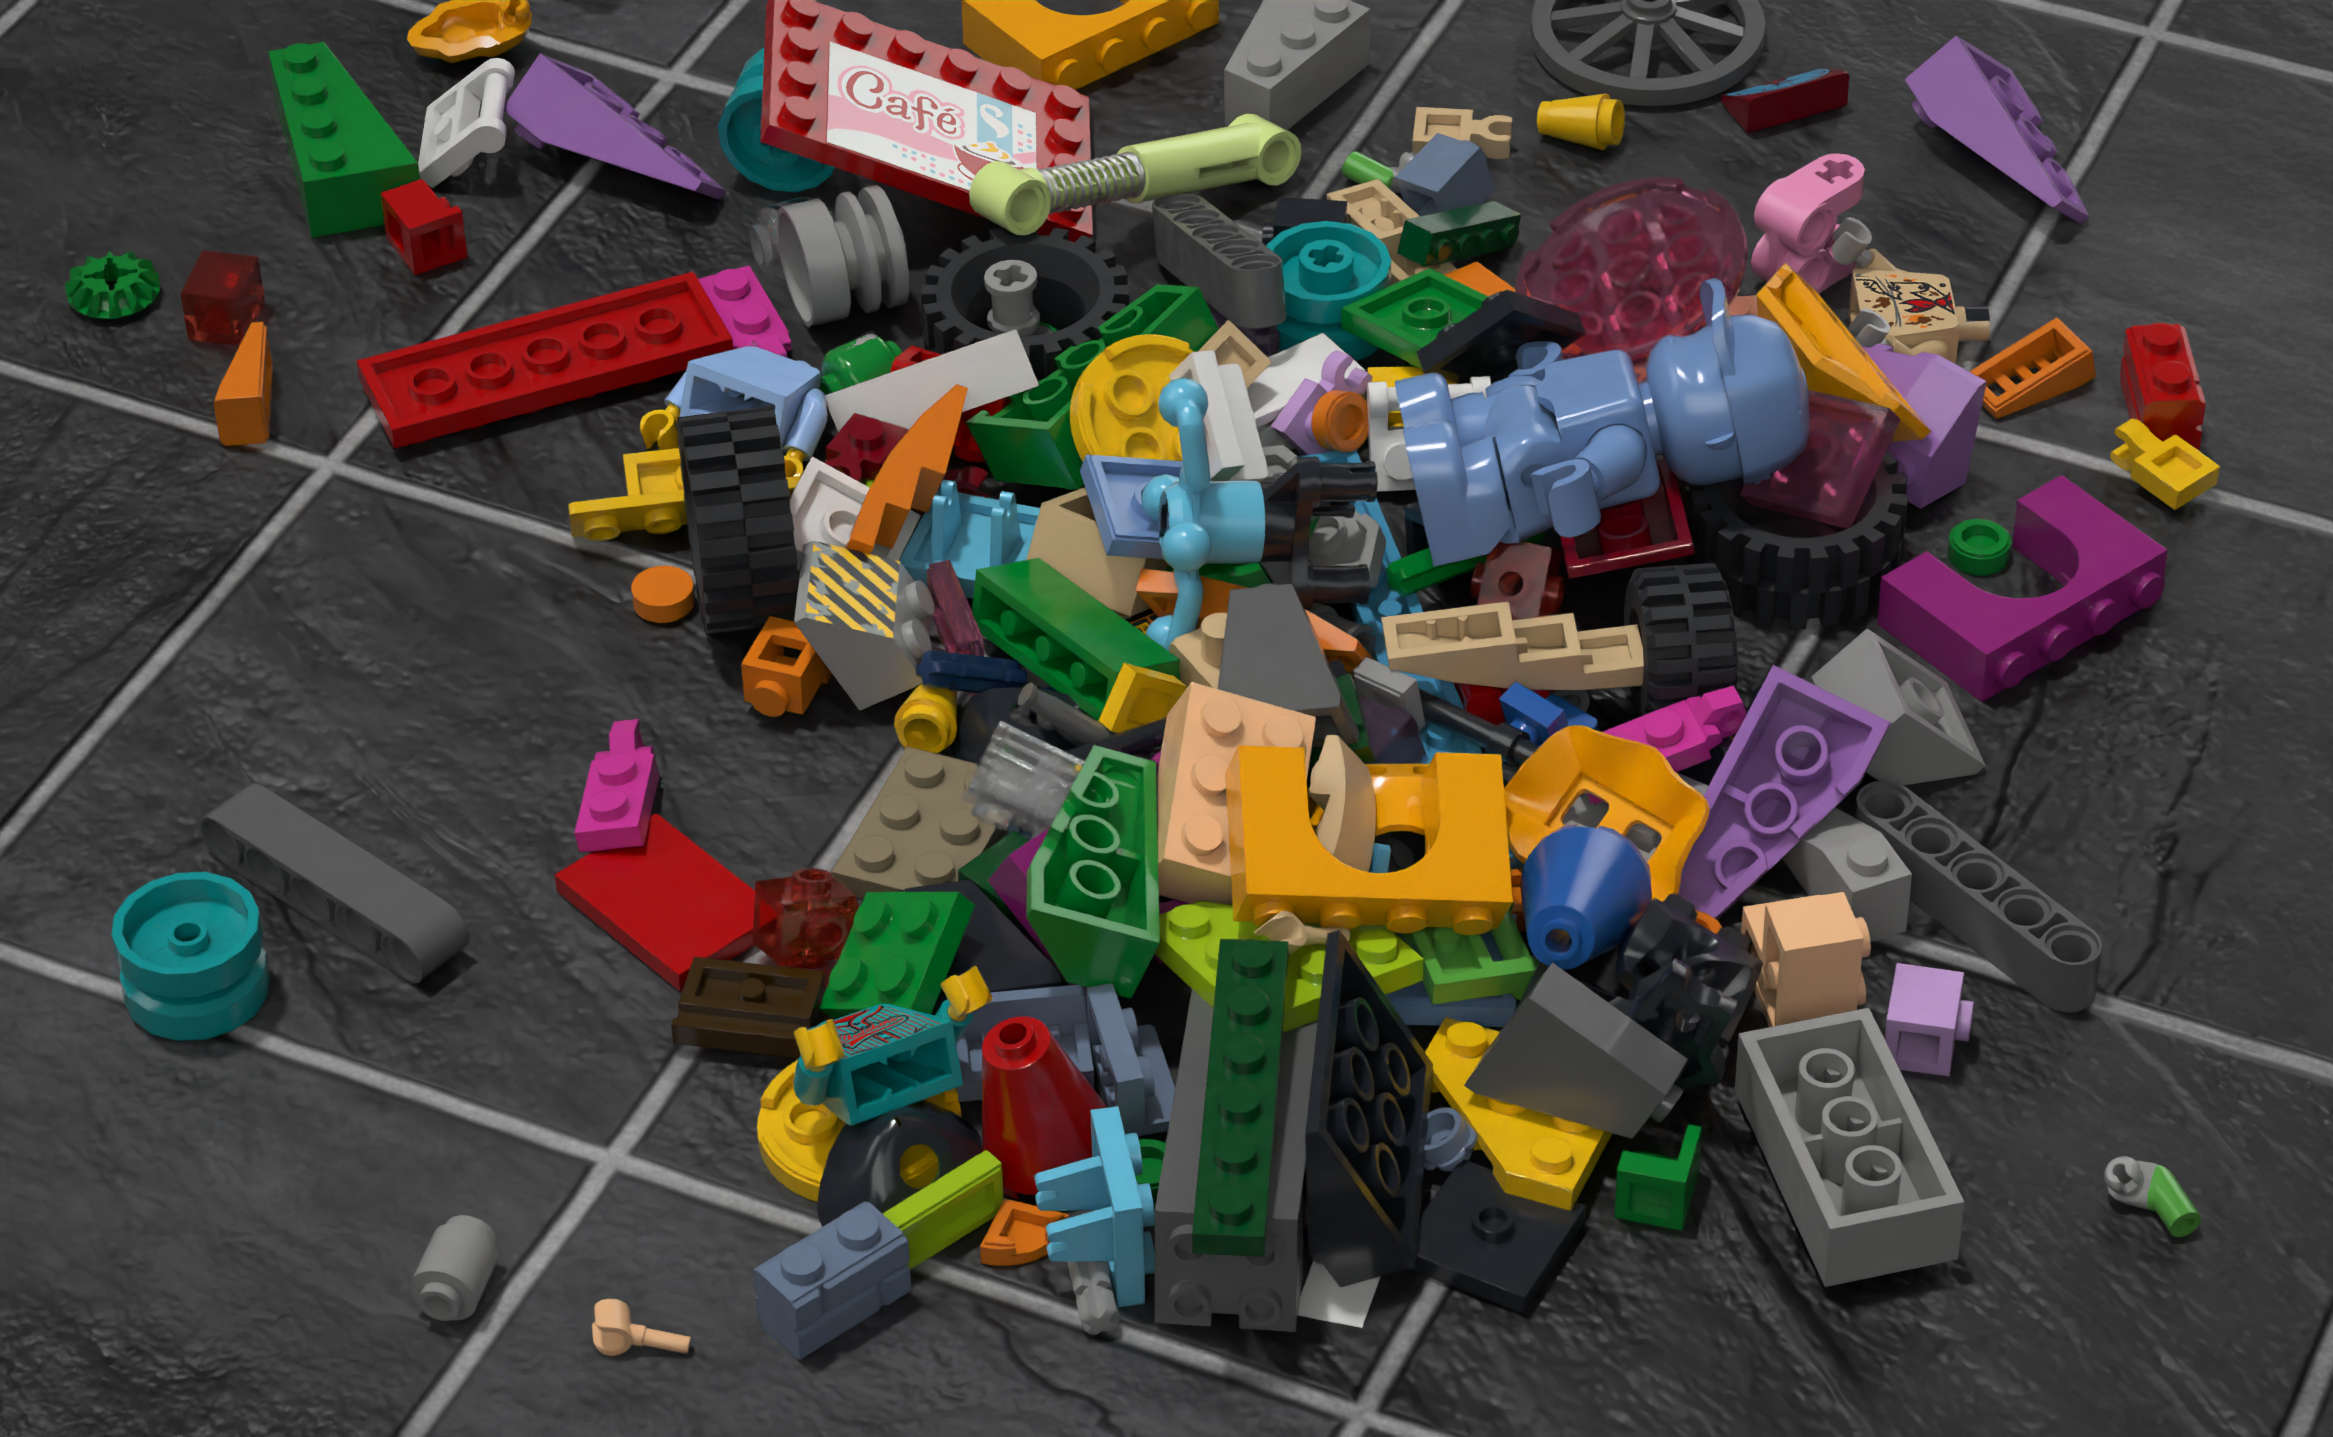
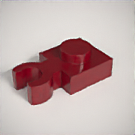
M854 413L827 445V461L823 463L860 483L865 478L874 481L882 468V462L903 432L908 431V429Z

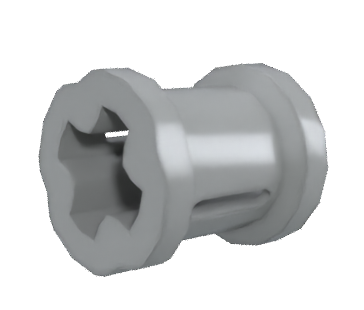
M1006 260L993 264L986 270L984 285L991 294L992 309L989 310L987 315V325L994 333L1003 334L1017 329L1019 336H1027L1033 334L1039 328L1040 313L1033 305L1032 292L1037 286L1038 278L1035 268L1029 263L1021 260Z

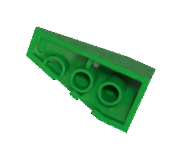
M1094 745L1027 870V920L1067 982L1084 987L1113 983L1118 996L1130 999L1160 944L1156 762Z

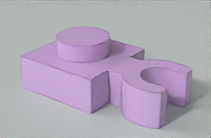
M1338 350L1333 351L1324 361L1321 370V381L1316 383L1305 378L1270 426L1302 456L1331 451L1321 447L1315 440L1312 432V413L1318 400L1325 393L1332 390L1349 391L1362 395L1367 390V383L1372 381L1373 376L1356 367L1350 372L1348 378L1344 380L1345 372L1354 359L1350 355Z

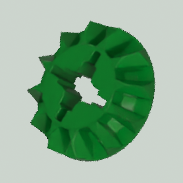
M109 250L106 257L97 259L88 256L84 266L71 268L70 280L65 283V289L69 304L77 312L93 318L114 319L135 314L148 307L159 294L160 279L159 273L155 272L151 259H137L133 251L127 252L122 256H114ZM117 281V283L114 284L115 289L109 290V284H107V282Z

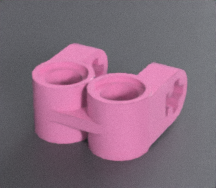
M1827 154L1789 176L1776 180L1767 187L1761 195L1754 212L1756 227L1765 233L1757 243L1751 258V271L1755 276L1767 283L1776 271L1787 263L1820 294L1823 290L1852 273L1856 263L1853 262L1850 265L1838 263L1833 257L1832 245L1835 243L1833 233L1840 226L1836 224L1837 216L1856 205L1862 199L1865 169L1858 159L1845 154Z

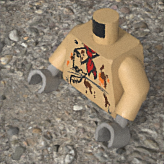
M1846 218L1834 231L1833 238L1835 243L1832 245L1834 259L1843 265L1856 263L1855 269H1852L1848 313L1850 326L1848 330L1861 346L1870 348L1876 344L1893 346L1896 353L1912 356L1926 352L1940 355L1956 364L1958 342L1989 340L1990 314L1988 306H1955L1949 278L1940 274L1912 273L1898 269L1876 249L1866 250L1865 248L1872 241V235L1869 229L1855 218Z

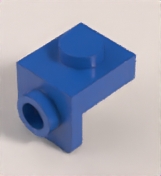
M1516 681L1499 698L1506 723L1527 732L1530 735V741L1539 746L1550 736L1568 726L1583 725L1599 731L1597 720L1557 695L1552 694L1544 699Z

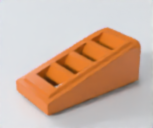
M2057 317L1969 371L1987 381L1982 406L1995 419L2076 389L2096 377L2093 351ZM2035 367L2040 370L2035 374L2030 371V369ZM2017 375L2022 382L2015 385L2009 377ZM1997 383L2005 392L1997 397L1987 386Z
M253 322L250 324L215 396L213 406L221 444L225 446L263 444L269 439L274 366L267 326H264L263 322Z

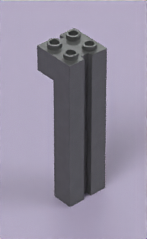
M1192 989L1155 1206V1323L1211 1327L1212 1313L1239 1314V1328L1296 1332L1303 1280V1232L1307 1202L1305 1132L1318 1020L1284 1032L1282 1035L1265 1257L1192 1254V1229L1213 1008Z

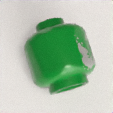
M874 334L861 336L828 351L823 359L820 390L825 395L888 374L891 371L893 361L902 351L891 340L885 342Z

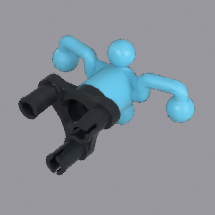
M1187 378L1171 380L1161 391L1158 407L1163 419L1179 429L1183 466L1180 469L1179 478L1164 474L1150 480L1145 485L1141 501L1142 508L1147 516L1158 522L1162 556L1167 564L1174 568V579L1178 589V597L1173 616L1158 617L1148 626L1145 635L1169 651L1170 643L1175 638L1196 630L1204 595L1199 568L1204 564L1258 563L1271 584H1292L1305 610H1311L1313 603H1368L1370 576L1367 564L1313 566L1311 560L1308 559L1311 517L1353 518L1355 507L1350 505V502H1375L1378 486L1375 462L1320 463L1318 457H1294L1290 469L1285 473H1274L1271 481H1210L1211 476L1203 423L1209 404L1207 393L1194 380Z

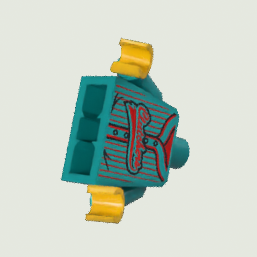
M977 966L972 967L960 976H951L940 984L947 1000L942 1003L936 1015L891 1004H878L835 1020L824 1021L818 1026L807 1030L805 1027L794 1031L801 1054L796 1064L793 1081L797 1098L806 1105H825L842 1121L852 1126L963 1085L956 1045L973 1019V1012L990 1003L993 999Z

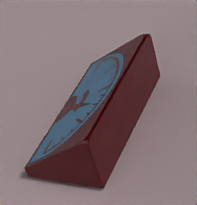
M1819 68L1721 95V103L1743 129L1750 133L1846 106L1848 103L1850 76L1845 70Z

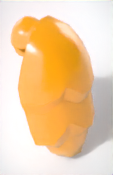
M450 0L438 4L430 15L418 21L409 30L407 41L419 56L442 59L450 64L479 56L493 58L512 49L528 34L532 23L530 4L528 0Z

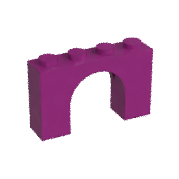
M2060 475L2017 500L2012 547L2061 582L2064 586L2063 588L2048 595L2034 598L1998 596L1974 586L1926 551L1881 577L1877 625L1979 701L1983 702L2005 688L2014 687L2024 677L2051 661L2060 660L2070 650L2092 637L2106 633L2113 625L2138 610L2152 606L2162 597L2165 587L2164 575L2168 550L2070 480Z

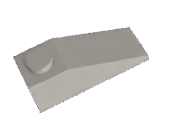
M1834 808L1782 857L1809 896L1844 892L1854 917L1864 918L1868 927L1870 942L1906 931L1912 873L1880 831Z

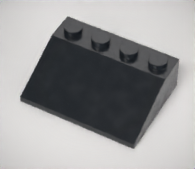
M1340 930L1327 933L1305 1132L1307 1186L1305 1241L1312 1259L1316 1263H1322L1339 1287H1345L1411 1268L1416 1264L1425 1162L1424 1147L1427 1140V1114L1429 1113L1433 1063Z

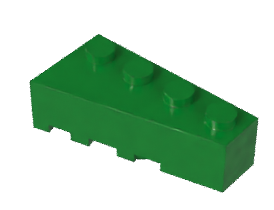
M325 42L314 44L298 43L284 49L268 51L276 107L311 238L385 225L381 193L420 180L419 166L416 159Z
M1157 284L1100 325L1098 330L1102 336L1101 339L1084 342L1075 347L1071 346L1054 358L1059 369L1045 379L1038 381L1039 386L1008 396L1011 403L992 417L989 412L982 410L969 419L966 423L995 481L1058 487L1067 490H1078L1085 485L1080 473L1083 461L1075 447L1070 426L1071 398L1079 377L1086 367L1107 347L1124 338L1136 335L1155 334L1173 337L1189 343V349L1198 352L1219 330L1200 288Z

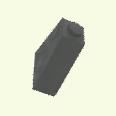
M1262 584L1254 588L1230 590L1218 689L1316 717L1312 747H1322L1327 735H1338L1345 744L1358 743L1359 730L1314 627L1293 585Z
M1551 963L1488 1047L1464 1086L1475 1094L1632 1139L1649 1117L1660 1124L1671 1111L1683 1093V1090L1675 1085L1674 1082L1688 1059L1554 963Z

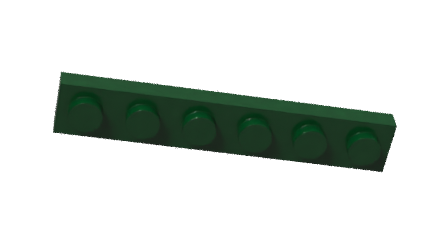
M1220 939L1192 1229V1254L1265 1257L1289 941Z

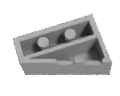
M1263 0L1224 69L1225 125L1229 126L1241 115L1255 114L1285 130H1289L1370 64V9L1350 0Z

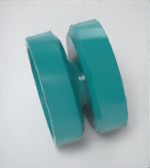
M763 48L745 63L735 89L732 91L718 123L720 147L730 164L754 183L771 190L800 192L815 188L832 175L835 167L760 142L764 69Z
M1321 221L1300 224L1282 231L1266 245L1267 248L1282 259L1287 315L1284 322L1262 328L1268 344L1279 353L1324 333L1355 361L1372 355L1379 348L1343 330L1341 312L1342 307L1391 285V258L1387 246L1377 236L1353 224Z
M209 872L175 873L148 882L127 896L115 913L111 936L116 961L121 969L120 983L124 1003L132 1020L149 1033L176 1041L206 1040L234 1031L254 1017L267 999L270 973L267 954L262 945L263 930L260 912L250 891L232 878Z

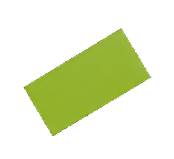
M985 1150L883 1213L886 1218L904 1233L908 1240L910 1262L907 1263V1266L910 1270L996 1216L1004 1200L1002 1163L989 1151Z

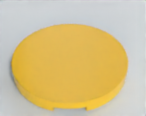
M1136 335L1113 343L1086 367L1076 383L1070 405L1071 433L1082 461H1084L1086 455L1183 461L1179 429L1163 419L1159 413L1158 399L1162 389L1171 381L1169 375L1194 352L1189 349V343L1163 335Z
M796 1060L771 1081L760 1100L761 1109L757 1122L758 1146L765 1165L780 1183L794 1193L818 1202L820 1182L829 1151L846 1123L825 1105H806L797 1098L793 1083L798 1061ZM956 1088L923 1099L948 1109L962 1118ZM895 1118L897 1124L901 1126L900 1120ZM916 1144L910 1146L900 1158V1175L904 1182L912 1188L920 1189L926 1187L934 1181L938 1173V1159L934 1151L926 1145Z

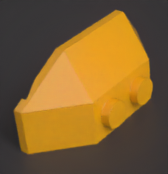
M1787 263L1777 270L1756 294L1758 316L1776 322L1787 334L1798 357L1800 366L1804 370L1809 392V418L1820 420L1819 430L1826 432L1830 429L1832 431L1836 424L1852 429L1851 441L1856 443L1865 436L1877 443L1922 440L1931 432L1929 427L1819 293Z

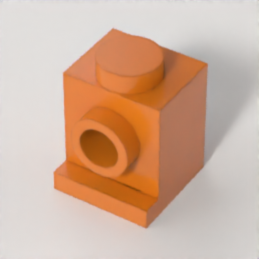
M769 616L741 663L744 702L752 703L757 711L770 717L780 716L784 711L803 715L821 683L827 684L832 676L831 671L794 621ZM784 646L802 650L798 659L784 656Z

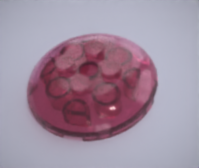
M1652 177L1626 181L1600 190L1580 200L1549 224L1553 233L1543 242L1537 252L1528 250L1518 273L1515 292L1579 314L1586 334L1562 350L1564 360L1610 350H1622L1630 356L1634 368L1646 366L1650 351L1662 338L1668 335L1683 337L1695 334L1707 326L1700 300V285L1703 281L1713 278L1720 280L1725 288L1728 306L1730 307L1740 290L1745 276L1748 255L1747 238L1734 208L1723 196L1711 188L1704 192L1685 187L1682 179L1672 177Z

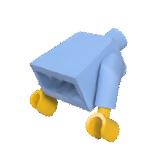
M752 346L688 361L687 371L664 400L667 408L665 410L648 412L642 417L640 430L645 447L649 449L657 440L660 450L679 448L678 429L676 426L678 417L773 406L780 433L781 449L786 453V456H784L786 477L802 476L803 461H810L827 422V402L825 394L820 390L821 373L817 368L811 367L805 361H795Z

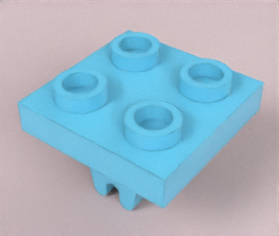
M943 480L941 489L938 490L933 498L929 512L924 513L899 561L914 581H922L929 591L952 594V565L961 586L963 597L973 599L976 569L1027 559L1040 508L1016 504L1015 494L1005 491L1001 492L999 500L960 493L957 490L956 482Z
M1118 1106L1091 1110L1092 1158L1042 1171L1034 1177L1037 1190L1040 1191L1035 1195L1039 1210H1095L1053 1222L1046 1226L1048 1240L1051 1242L1047 1245L1049 1260L1053 1262L1107 1261L1117 1307L1145 1304L1144 1275L1155 1273V1252L1150 1231L1143 1232V1227L1155 1225V1213L1149 1183L1139 1184L1135 1178V1175L1142 1174L1139 1139L1137 1133L1125 1134Z

